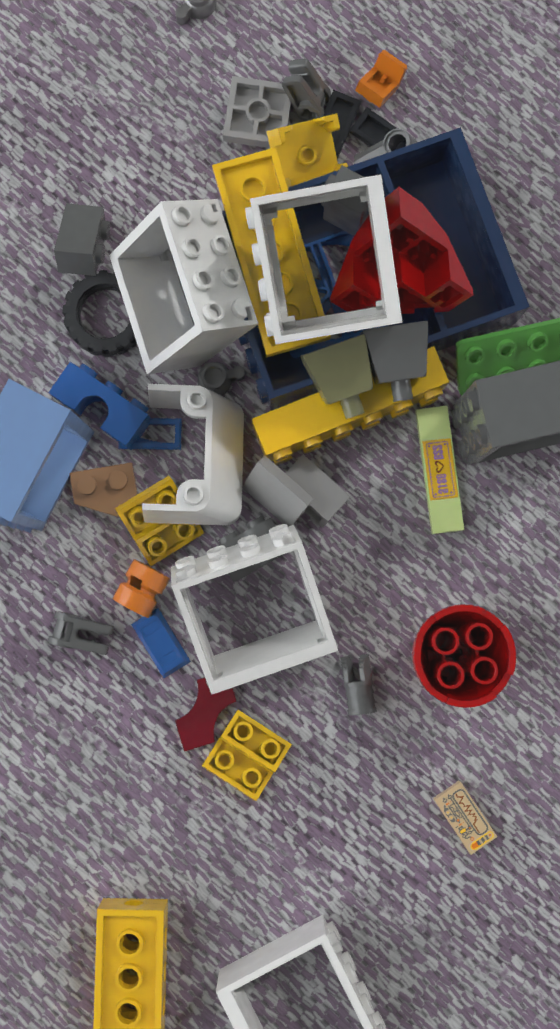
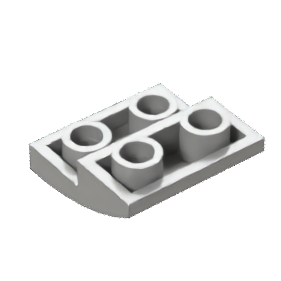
M266 456L258 461L243 485V489L282 524H287L288 526L294 525L314 500L312 496Z

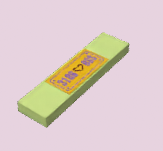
M448 406L416 409L415 414L431 533L463 531L464 523Z

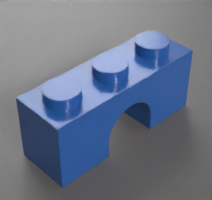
M69 362L48 393L80 416L91 403H106L108 406V416L100 429L116 441L121 442L129 450H132L133 444L138 442L149 426L148 423L151 417L146 413L149 408L135 398L131 402L121 396L123 391L112 382L107 381L104 385L95 379L98 374L87 365L82 363L78 367Z

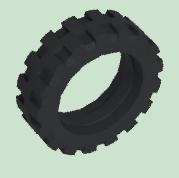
M100 270L96 276L84 275L85 279L81 281L78 279L72 285L74 287L72 291H68L65 296L66 304L63 305L62 313L64 315V325L69 335L83 350L96 356L112 357L115 354L121 355L126 353L127 349L137 345L130 322L125 330L117 336L102 339L87 333L82 326L80 317L82 305L95 292L107 289L121 294L115 272L108 273L107 270Z

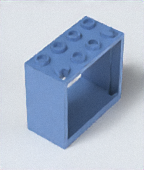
M8 379L0 394V524L31 533L32 529L43 530L70 479L69 473L73 472L95 431L70 409L11 379Z

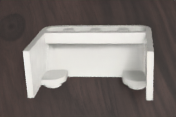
M148 384L150 408L182 409L191 418L206 419L204 480L191 479L183 482L177 490L176 504L142 503L144 523L231 525L239 519L242 509L244 413L242 408L237 403L202 386Z

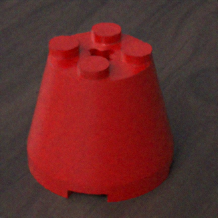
M452 605L438 610L421 625L413 643V666L422 686L436 699L455 707H477L495 699L507 685L515 671L516 647L507 626L491 612L474 605ZM457 648L461 649V654L456 656V661H453L452 657L445 656L454 653Z

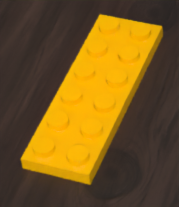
M276 147L213 164V173L248 294L258 321V329L266 357L330 340L331 335L275 344L274 336H267L264 316L270 312L268 301L262 302L260 298L258 280L264 277L262 265L255 266L252 244L258 242L255 229L249 230L245 208L251 207L250 198L288 192ZM294 208L278 210V218H272L288 316L294 315L295 320L325 316Z

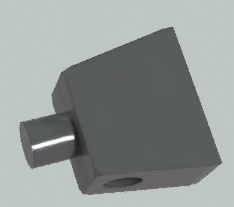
M428 321L366 329L359 334H364L366 338L370 369L375 385L391 383L393 402L413 399L410 379L425 377L427 373Z

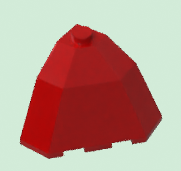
M400 187L385 197L401 314L414 313L415 308L434 307L435 312H449L473 296V288L447 234L424 204ZM369 215L351 241L330 296V302L347 312L376 307V301L382 300Z

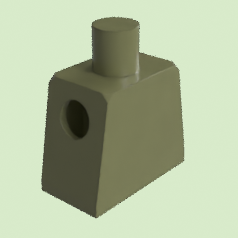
M364 334L300 356L325 404L340 401L346 419L365 413L359 394L373 389V382Z

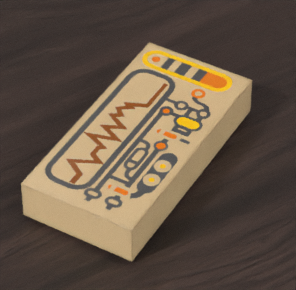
M457 781L433 798L470 855L497 838V835L460 781Z

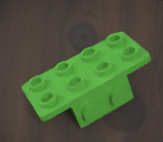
M560 318L459 340L456 343L457 388L460 395H463L475 380L560 361Z

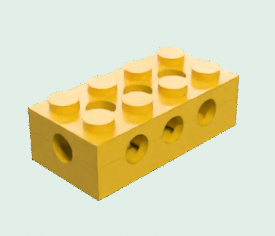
M103 898L98 906L93 1029H165L168 899ZM126 934L135 935L139 941H130ZM125 969H133L138 975H130ZM130 1003L134 1005L136 1008H128L125 1004Z

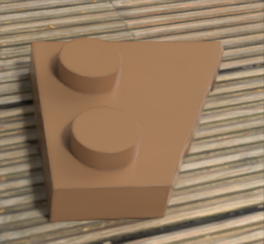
M132 462L69 473L74 504L119 517L114 508L138 494Z

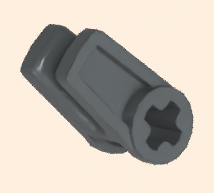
M308 59L291 60L288 70L292 76L283 79L282 87L292 103L298 118L305 122L323 117L324 104L329 101L331 96L330 88L324 83Z
M55 611L54 618H57L53 635L48 638V643L102 655L108 654L109 646L107 644L96 642L95 639L81 638L78 632L86 630L98 633V635H112L114 626L83 619V617Z

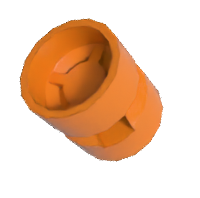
M133 559L125 574L128 578L127 582L120 583L112 599L122 606L149 618L157 604L156 594L163 593L170 578L150 566Z

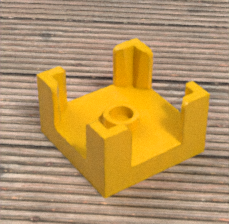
M337 113L266 131L270 149L276 147L287 187L340 170L342 165L348 167L347 163L338 164L332 132L340 130Z

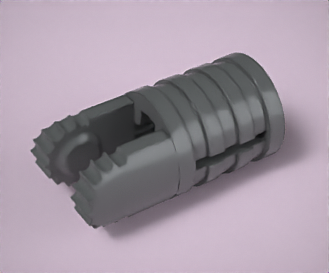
M362 654L359 658L361 680L355 681L351 658L349 656L341 657L348 715L377 712L373 696L374 690L372 688L373 680L369 654Z

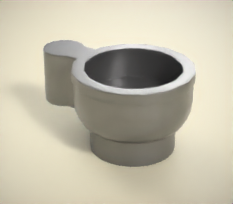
M183 0V5L175 11L177 23L185 25L191 17L195 19L209 17L216 8V0Z

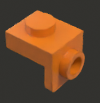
M383 50L379 53L374 67L359 80L355 91L365 97L367 101L380 108L399 88L406 73L407 65L386 50Z

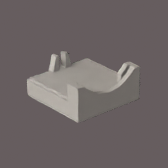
M232 76L223 130V141L270 148L266 131L288 126L292 103L284 91L282 83Z

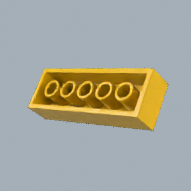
M433 346L427 349L426 376L410 379L413 399L393 402L391 383L375 385L372 377L373 389L359 394L365 411L363 414L346 419L340 401L325 404L319 392L252 418L253 430L264 456L274 461L275 465H279L291 460L292 454L296 451L303 449L304 453H309L321 448V443L331 437L334 442L347 438L356 427L361 426L363 430H367L380 424L379 420L384 416L390 414L393 419L408 413L409 408L414 404L420 403L421 407L430 405L439 400L438 397L443 394V390L449 383V380Z

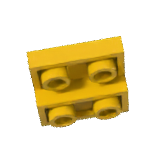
M170 476L165 477L114 508L150 566H153L204 534L201 526L196 524L144 523L142 503L176 504L178 488Z
M237 710L202 767L252 800L257 801L292 744L240 710Z

